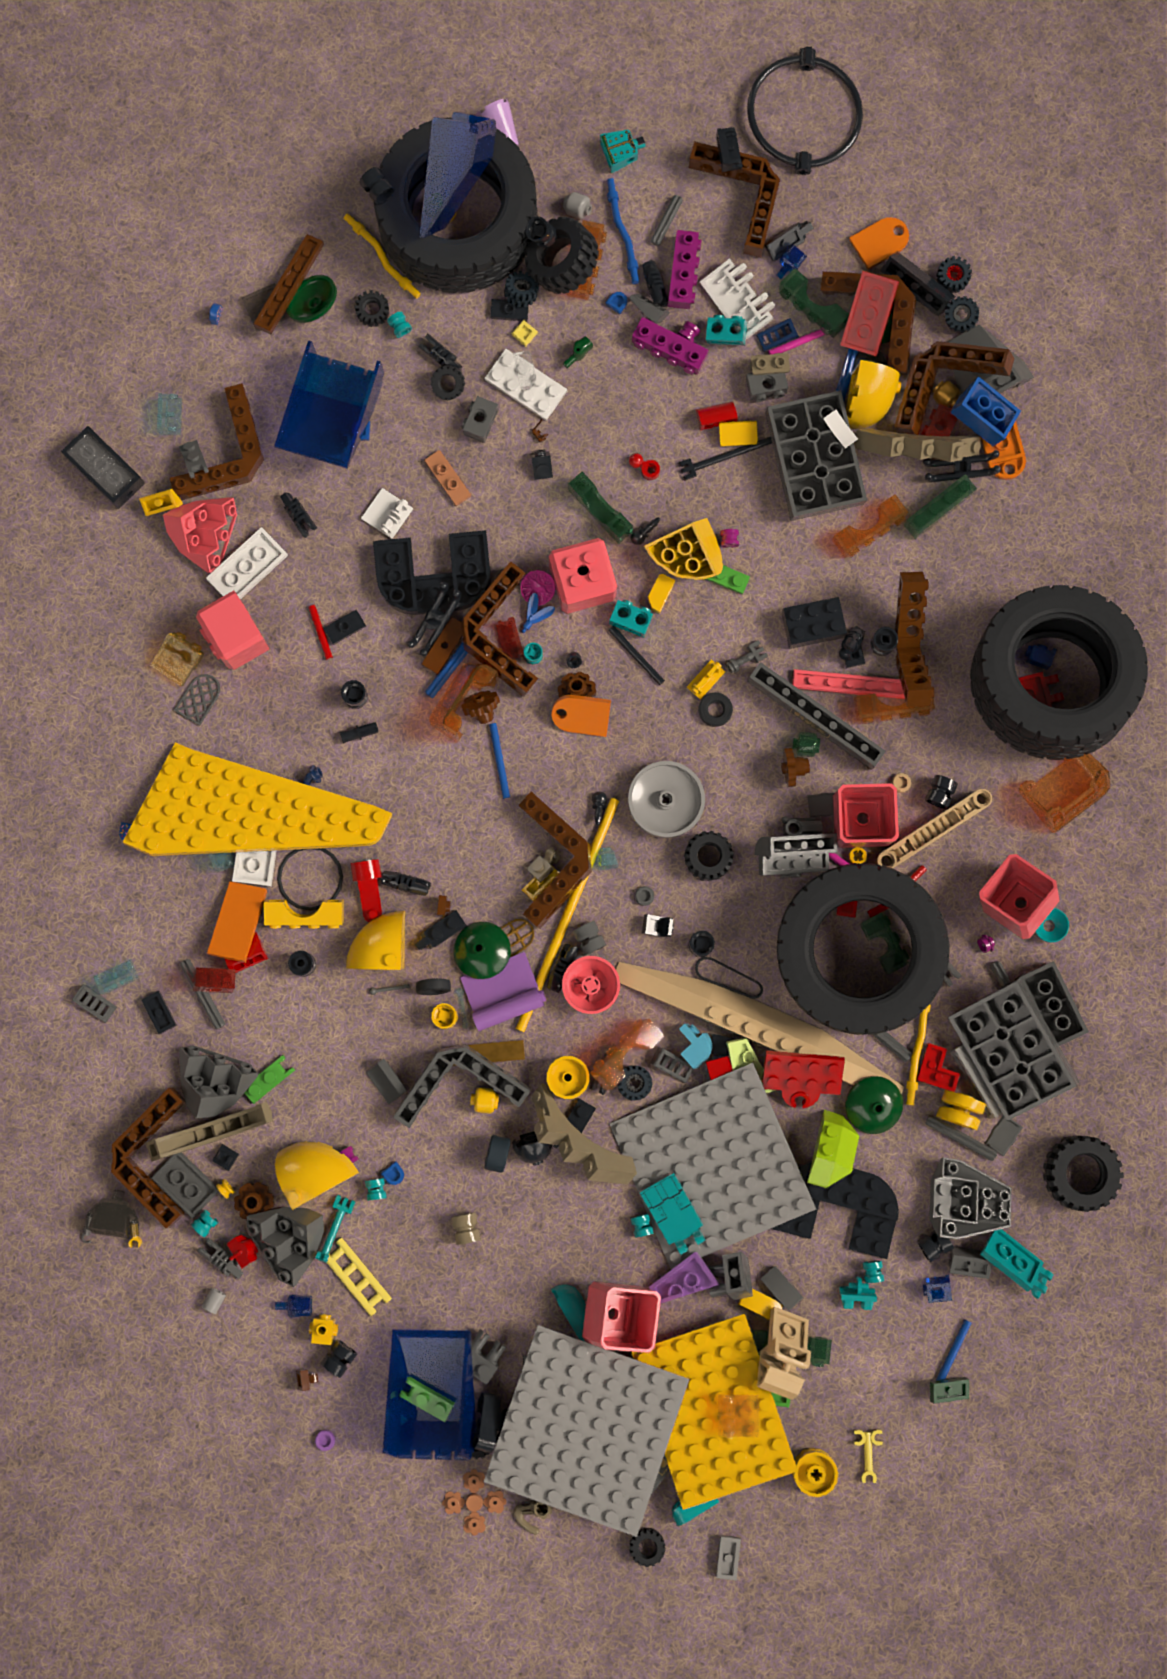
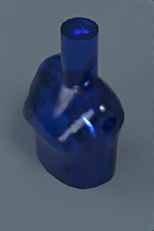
M792 244L788 251L780 258L779 263L782 265V268L776 276L782 280L788 271L795 273L807 258V255Z
M289 1295L287 1302L275 1303V1310H287L288 1316L291 1318L311 1317L312 1296Z

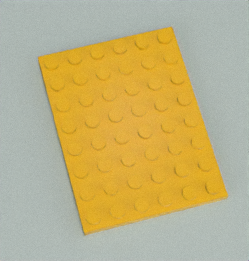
M745 1313L655 1343V1348L650 1353L632 1351L635 1360L689 1379L665 1451V1457L683 1510L798 1471L772 1393L757 1387L760 1357Z

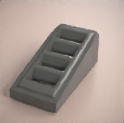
M634 294L629 297L647 318L656 324L664 321L670 313L665 308L640 294Z
M84 984L72 999L76 1004L105 1023L117 1008L113 1003ZM86 992H88L89 994L87 995V997L85 998V1000L82 1002V1001H81L82 997L84 996V994H85ZM93 996L96 997L89 1007L87 1005ZM99 1001H102L100 1007L97 1009V1011H95L94 1008L97 1006ZM108 1005L109 1008L102 1016L100 1013L103 1011L105 1006Z
M660 1046L650 1064L684 1083L687 1082L693 1071V1068L687 1061ZM666 1054L665 1057H664V1059H663V1061H662V1063H661V1065H660L659 1063H660V1061H661L663 1055ZM671 1057L673 1060L667 1069L665 1066ZM677 1061H679L680 1064L674 1073L672 1070ZM686 1065L689 1068L683 1078L679 1073L683 1066Z

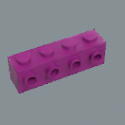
M677 230L668 307L690 309L691 304L695 303L696 293L692 292L693 286H697L698 278L694 271L695 268H699L700 257H696L697 251H701L702 239H698L699 232Z
M644 317L641 318L632 335V342L636 348L640 350L645 348L650 351L652 356L656 358L661 356L667 359V363L670 365H679L683 367L686 373L691 375L693 373L699 374L708 357V349Z

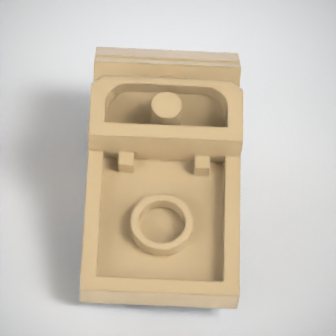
M775 1306L770 1310L768 1345L760 1351L757 1387L791 1400L799 1395L805 1379L796 1371V1367L803 1370L808 1369L811 1358V1351L807 1350L808 1319Z

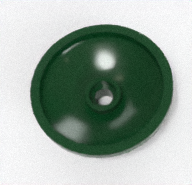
M314 275L304 279L286 309L290 318L299 323H308L323 317L335 302L337 296L336 284L330 277L325 275Z
M476 922L468 925L459 933L454 943L453 954L458 968L464 974L474 979L483 980L492 978L504 970L510 959L511 945L506 933L497 925L490 922ZM482 945V950L477 952V946Z
M868 1076L856 1082L849 1090L845 1102L846 1114L849 1121L858 1130L867 1134H880L891 1129L900 1119L903 1111V1097L899 1088L889 1079L882 1076ZM880 1105V1110L876 1111L875 1107Z

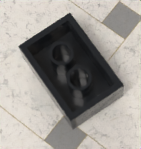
M839 597L786 607L781 612L789 649L842 639L847 635Z

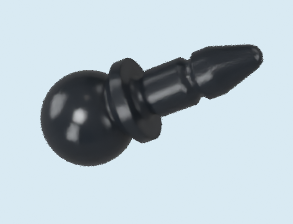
M660 518L653 519L644 528L640 526L639 530L633 531L630 536L631 542L635 545H641L645 541V537H649L648 533L658 525Z
M601 791L595 792L592 796V808L595 809L594 820L596 825H599L602 820V810L606 808L605 804L607 802L606 794Z

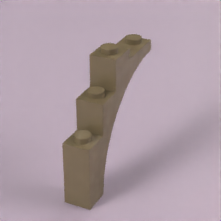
M866 428L857 430L856 437L858 440H856L855 449L888 457L904 455L920 460L936 458L954 462L962 460L963 457L979 455L981 437L978 435L922 436Z
M541 1084L532 1094V1100L535 1104L537 1118L539 1119L534 1126L538 1143L559 1145L563 1162L583 1164L588 1181L628 1184L635 1177L637 1171L632 1157L606 1150L580 1133L557 1106L548 1084Z
M268 1102L241 1112L146 1142L151 1162L256 1129L273 1121L272 1111L269 1108Z

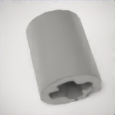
M211 1287L201 1307L210 1313L216 1314L226 1294Z

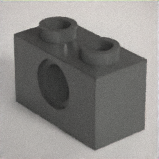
M749 373L746 376L750 401L762 402L767 397L773 396L777 399L787 394L788 384L785 373L765 375ZM769 383L772 388L766 389L763 387V384Z
M477 396L476 400L470 404L469 417L465 418L461 428L464 435L485 443L498 413V404ZM478 416L484 418L482 422H476L474 419Z

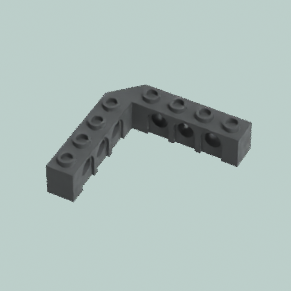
M466 1044L438 1049L395 1112L393 1118L410 1128L422 1107L427 1104L429 1097L438 1088L440 1081L449 1072L453 1064H456L463 1070L467 1069L477 1076L479 1081L483 1080L492 1086L494 1091L497 1092L498 1090L518 1107L521 1106L529 1094L530 1087Z

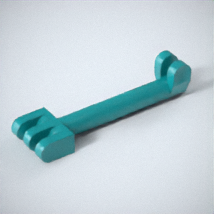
M337 1195L333 1208L338 1211L321 1252H317L315 1258L324 1263L328 1261L330 1256L328 1254L344 1214L348 1213L351 1215L356 1201L352 1200L350 1206L347 1207L349 1198L345 1197L343 1203L339 1204L341 1195Z

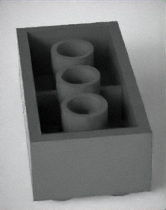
M1054 961L1015 978V980L1021 978L1059 1046L1089 1032ZM1040 984L1045 985L1046 989H1043L1044 991L1040 990ZM1049 1002L1054 1003V1006L1052 1008L1048 1007ZM1057 1020H1062L1063 1024H1061V1026H1058Z

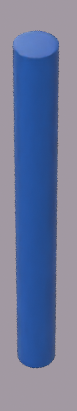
M492 723L489 724L502 796L503 799L510 798L497 724Z
M964 1319L936 1381L946 1379L972 1324L971 1322Z

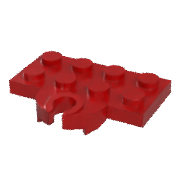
M766 1051L762 1085L764 1089L781 1090L784 1101L793 1108L796 1107L795 1098L802 1096L805 1098L802 1101V1108H808L818 1101L821 1093L840 1095L845 1057Z

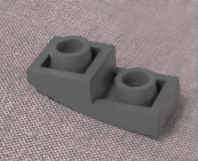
M774 1266L761 1278L763 1283L788 1311L804 1298L777 1266Z

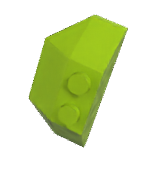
M827 1110L823 1111L807 1183L828 1188L852 1172L859 1134L843 1115Z

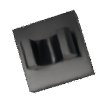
M861 645L855 653H852L848 659L844 660L846 669L865 664Z
M222 1144L212 1161L230 1171L239 1153Z

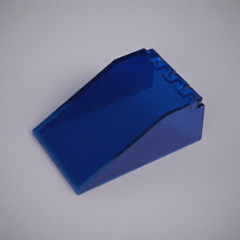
M453 112L452 120L439 117L432 118L420 228L421 238H426L447 227L492 159L496 136V121L494 119L460 112Z
M308 340L274 447L348 469L373 414L383 384L384 369L381 361L378 360L374 371L368 370L367 375H364L365 368L351 364L349 370H346L348 363L335 359L329 365L330 358L318 355L313 342Z
M392 1329L382 1453L392 1458L413 1459L415 1451L416 1459L432 1460L433 1452H435V1460H452V1452H454V1460H471L472 1453H474L472 1443L476 1426L471 1331ZM407 1377L417 1380L455 1402L445 1422L399 1396L401 1390L409 1393L412 1387L406 1383Z

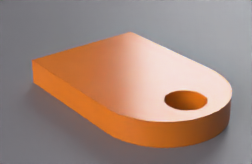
M888 217L851 236L849 241L866 268L870 270L887 260L896 251L900 253L906 247L909 240V230L901 220ZM901 228L903 234L897 236L894 234L893 229Z
M1016 421L1007 437L995 446L990 445L981 437L985 454L992 453L994 450L999 451L998 458L987 461L989 468H993L996 465L1001 467V471L994 476L1003 480H1011L1022 473L1026 465V456ZM1007 465L1012 466L1014 473L1007 474L1004 467Z
M564 695L557 699L553 705L552 720L559 729L566 732L607 737L611 700ZM564 709L567 714L561 716L556 711Z

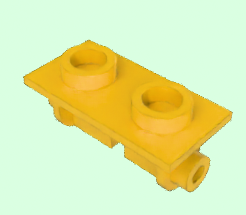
M711 659L686 688L701 700L726 671L721 668L722 665L719 662H714Z

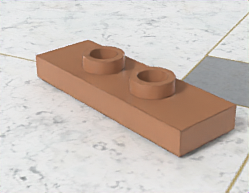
M440 450L424 460L455 506L471 497L470 492Z

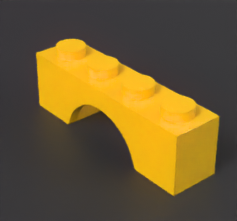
M266 899L264 901V925H269V928L275 929L281 928V925H289V928L295 929L301 928L300 925H308V928L315 929L320 928V925H327L328 928L335 929L344 923V899H324L320 908L308 915L293 911L286 899Z

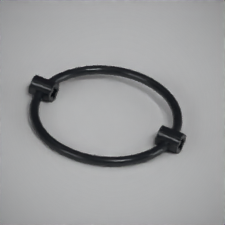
M808 46L800 48L799 55L785 57L766 67L754 81L747 101L748 122L757 142L774 158L795 166L794 173L798 175H808L811 173V167L827 165L842 157L857 140L863 121L862 101L853 81L835 64L815 57L816 50ZM799 63V69L811 71L814 70L815 65H818L833 72L844 82L853 97L856 118L849 139L839 150L820 159L812 160V154L807 151L796 153L795 158L779 152L766 141L757 126L754 104L756 94L762 82L775 70L789 64Z

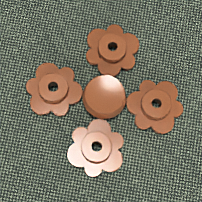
M472 1469L471 1472L463 1475L464 1487L472 1492V1494L468 1495L466 1501L460 1498L461 1494L459 1492L453 1493L451 1491L445 1494V1499L442 1501L447 1514L460 1513L461 1508L466 1504L467 1509L472 1511L470 1517L467 1516L464 1519L466 1523L464 1531L467 1533L471 1532L473 1536H476L478 1532H484L486 1529L484 1524L485 1518L483 1516L479 1517V1514L476 1512L482 1508L483 1504L488 1507L490 1513L494 1511L501 1513L504 1510V1505L507 1503L506 1499L503 1498V1492L499 1490L495 1493L490 1491L488 1497L483 1501L477 1492L479 1488L484 1487L485 1475L482 1472H477L476 1469Z

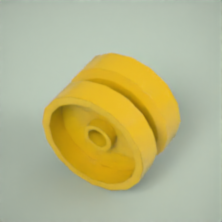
M563 1056L556 1059L550 1065L547 1072V1083L550 1090L556 1096L563 1099H573L580 1096L587 1089L589 1071L580 1059L573 1056ZM566 1074H571L572 1079L570 1081L564 1079Z
M944 1090L941 1100L952 1106V1108L939 1107L936 1117L978 1131L981 1121L979 1118L970 1115V1113L983 1114L986 1104L968 1095Z
M808 1448L801 1451L795 1457L794 1461L798 1471L792 1473L796 1485L803 1493L811 1497H821L834 1489L838 1481V1470L828 1453L819 1448ZM814 1469L818 1470L816 1474H811V1472L814 1473Z

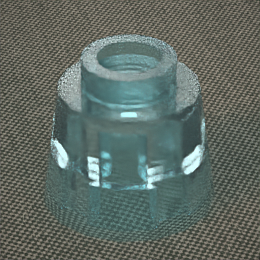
M610 847L600 849L598 853V870L618 868L619 864L615 851L611 850Z

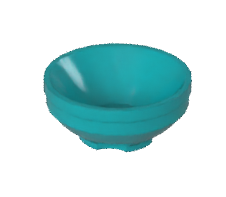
M1054 908L1035 933L1045 942H1058L1067 935L1069 920L1063 911ZM1046 920H1051L1054 923L1053 931L1048 932L1044 929L1043 924Z

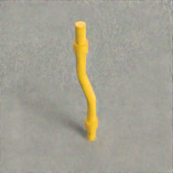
M347 213L343 219L353 227L352 230L357 235H361L374 247L384 269L399 282V286L403 290H407L416 299L419 298L421 293L412 285V282L407 277H403L390 265L380 242L365 229L361 222H357Z
M931 1005L924 1009L919 1016L918 1034L911 1057L909 1081L906 1083V1089H908L907 1105H914L915 1092L918 1090L917 1073L919 1057L925 1039L927 1015L930 1012Z

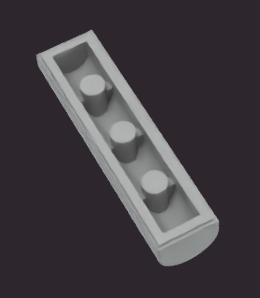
M961 1044L951 1050L950 1054L978 1101L986 1104L984 1111L988 1118H996L1003 1114L965 1046Z

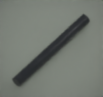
M615 626L608 630L659 686L665 681Z

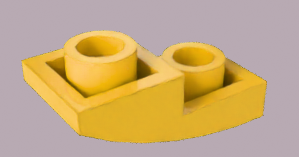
M752 1289L753 1297L742 1298L738 1302L740 1306L769 1321L770 1310L774 1306L780 1309L783 1308V1304L754 1289Z

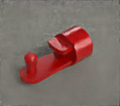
M377 858L350 863L352 879L358 882L363 917L367 922L382 915L377 878L382 876L379 859Z

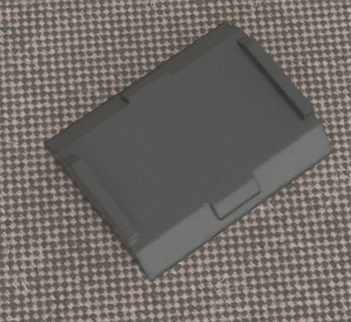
M835 793L807 795L810 818L817 815L823 817L834 815L833 795Z
M1003 1115L997 1125L991 1130V1134L985 1141V1144L1002 1156H1005L1023 1127L1012 1119L1007 1121Z

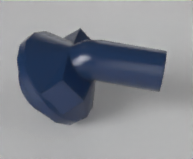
M314 765L310 766L308 774L304 777L303 784L310 786L311 781L320 783L323 777L321 769Z

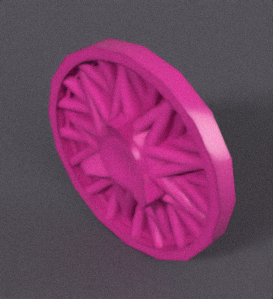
M535 570L525 575L520 589L521 595L527 602L531 594L536 593L539 599L538 606L551 601L556 587L551 575L545 571Z

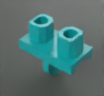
M861 1277L856 1278V1283L849 1282V1287L839 1286V1294L844 1309H852L854 1301H861V1309L872 1310L873 1303L877 1302L875 1288H869V1283H862Z

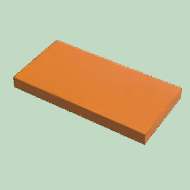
M229 882L207 951L208 955L246 963L266 898V888Z

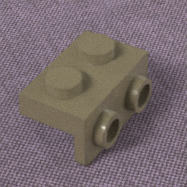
M788 353L751 356L749 365L753 375L790 372Z

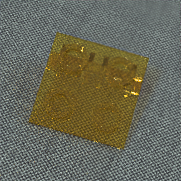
M718 1395L719 1437H759V1395Z

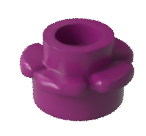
M984 934L977 940V944L983 953L994 950L995 942L991 936Z

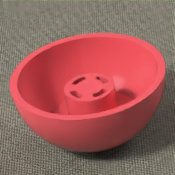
M585 956L575 960L566 969L562 980V990L565 999L575 1010L586 1014H597L607 1010L616 1001L620 991V979L614 966L607 960L597 956Z

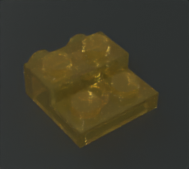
M173 632L168 633L150 665L179 686H184L205 653L201 651L202 647L197 643L186 641L187 637L183 633Z

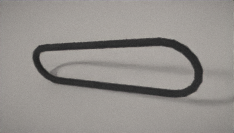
M702 957L695 965L696 974L704 981L752 999L759 998L763 994V986L760 982L711 957ZM703 960H712L758 984L760 993L757 996H752L707 979L698 972V965Z

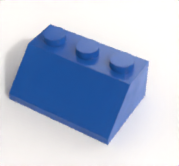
M978 376L958 398L950 413L990 445L995 446L1007 437L1021 410Z

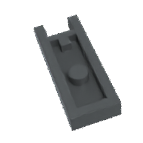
M197 440L179 446L191 478H194L195 472L204 470L205 473L209 472Z

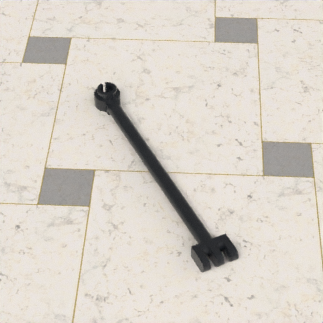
M771 436L759 440L757 444L745 445L692 464L691 458L679 462V467L687 465L686 468L680 470L681 473H690L683 477L684 481L697 477L695 472L697 470L772 444Z

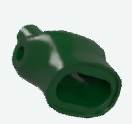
M586 336L573 343L572 355L562 363L564 367L568 369L575 361H581L587 352L593 349L592 342Z

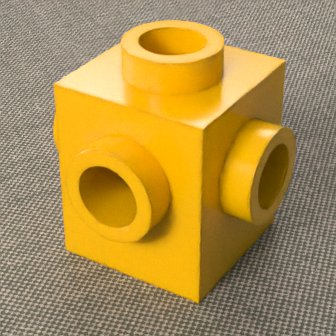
M319 1314V1317H315L313 1322H310L309 1334H312L311 1343L325 1345L333 1343L334 1336L338 1334V1324H335V1318H331L329 1314ZM321 1326L325 1327L326 1332L322 1331Z

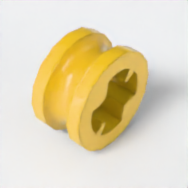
M860 847L852 849L849 853V860L853 864H862L867 858L866 851ZM855 851H857V853L859 851L862 853L861 861H859V859H857V861L853 859L855 856L853 853Z
M225 1179L222 1180L221 1184L216 1185L219 1192L226 1199L229 1198L230 1193H235L234 1189Z

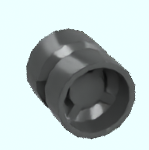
M595 921L589 922L573 931L577 942H581L580 948L584 956L607 945L603 936L598 935L599 928Z

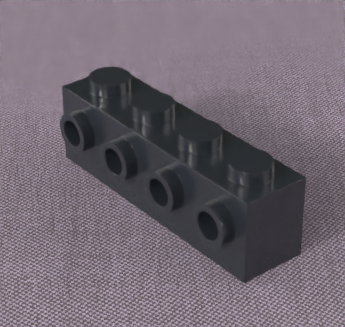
M898 251L888 258L880 270L884 275H898L913 293L916 301L923 304L938 317L945 312L948 303L950 304L951 300L956 297Z

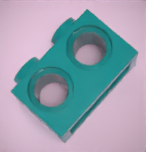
M713 315V317H708L706 341L708 344L745 346L747 322L742 316L724 318L722 315ZM715 326H722L719 333L713 332ZM735 326H739L740 331L737 334H732V329Z
M617 600L609 624L644 638L653 618V613H650L651 610L646 607L640 606L638 608L633 606V603L628 600ZM625 610L628 616L621 618L618 612ZM638 617H642L646 622L643 625H639L635 620Z

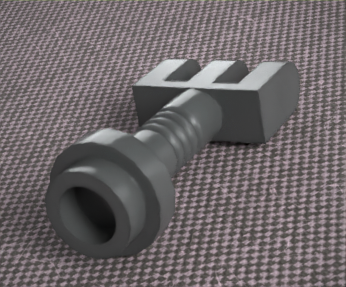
M759 640L747 647L749 653L737 660L733 658L728 660L726 668L730 673L739 672V667L752 659L759 663L768 657L767 653L759 655V653L764 651L763 647L755 649V647L761 644Z

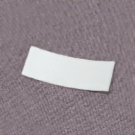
M837 410L823 418L845 448L858 440Z

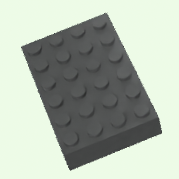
M841 390L768 406L765 411L791 521L864 505L867 501L854 443L845 448L823 419L834 410H837L850 428Z
M1021 978L948 1017L1007 1121L1076 1087L1080 1082Z

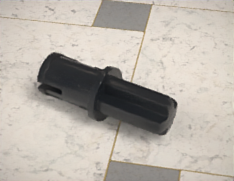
M376 722L359 727L356 725V728L341 731L340 736L344 744L356 739L362 740V737L376 734L379 730Z

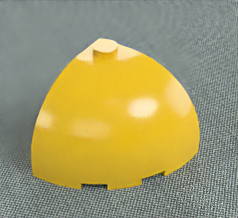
M860 360L852 372L846 405L850 429L870 427L885 417L893 403L895 394L900 392L901 382H899L900 374L898 371L882 364Z
M707 518L688 524L644 546L658 566L660 565L668 573L676 577L702 580L714 577L722 572L723 561L720 547Z
M405 911L389 912L366 924L356 935L349 948L346 968L371 970L404 969Z
M303 1141L291 1144L281 1149L275 1158L277 1180L292 1210L359 1173L355 1165L345 1154H340L333 1149V1146L321 1142Z

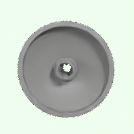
M673 761L655 762L643 768L633 779L628 792V807L635 823L646 833L660 838H673L688 832L699 821L705 806L704 789L697 775L688 767ZM663 798H667L669 800V803L663 804Z

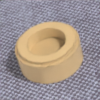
M899 773L893 777L891 783L897 788V792L903 793L910 788L911 779L908 775Z

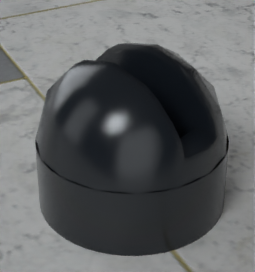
M573 651L567 655L566 661L570 668H578L582 664V659L578 652Z

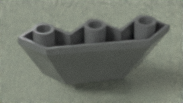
M194 1045L180 1047L181 1090L187 1108L196 1118L214 1117L232 1107L258 1077V1072L249 1063ZM199 1051L213 1055V1061L208 1057V1055H199ZM225 1060L240 1064V1068L238 1069L234 1064H225Z
M283 1207L247 1216L248 1235L278 1280L292 1287L296 1286L317 1255L324 1233L323 1215L309 1208H295L292 1210L291 1207Z

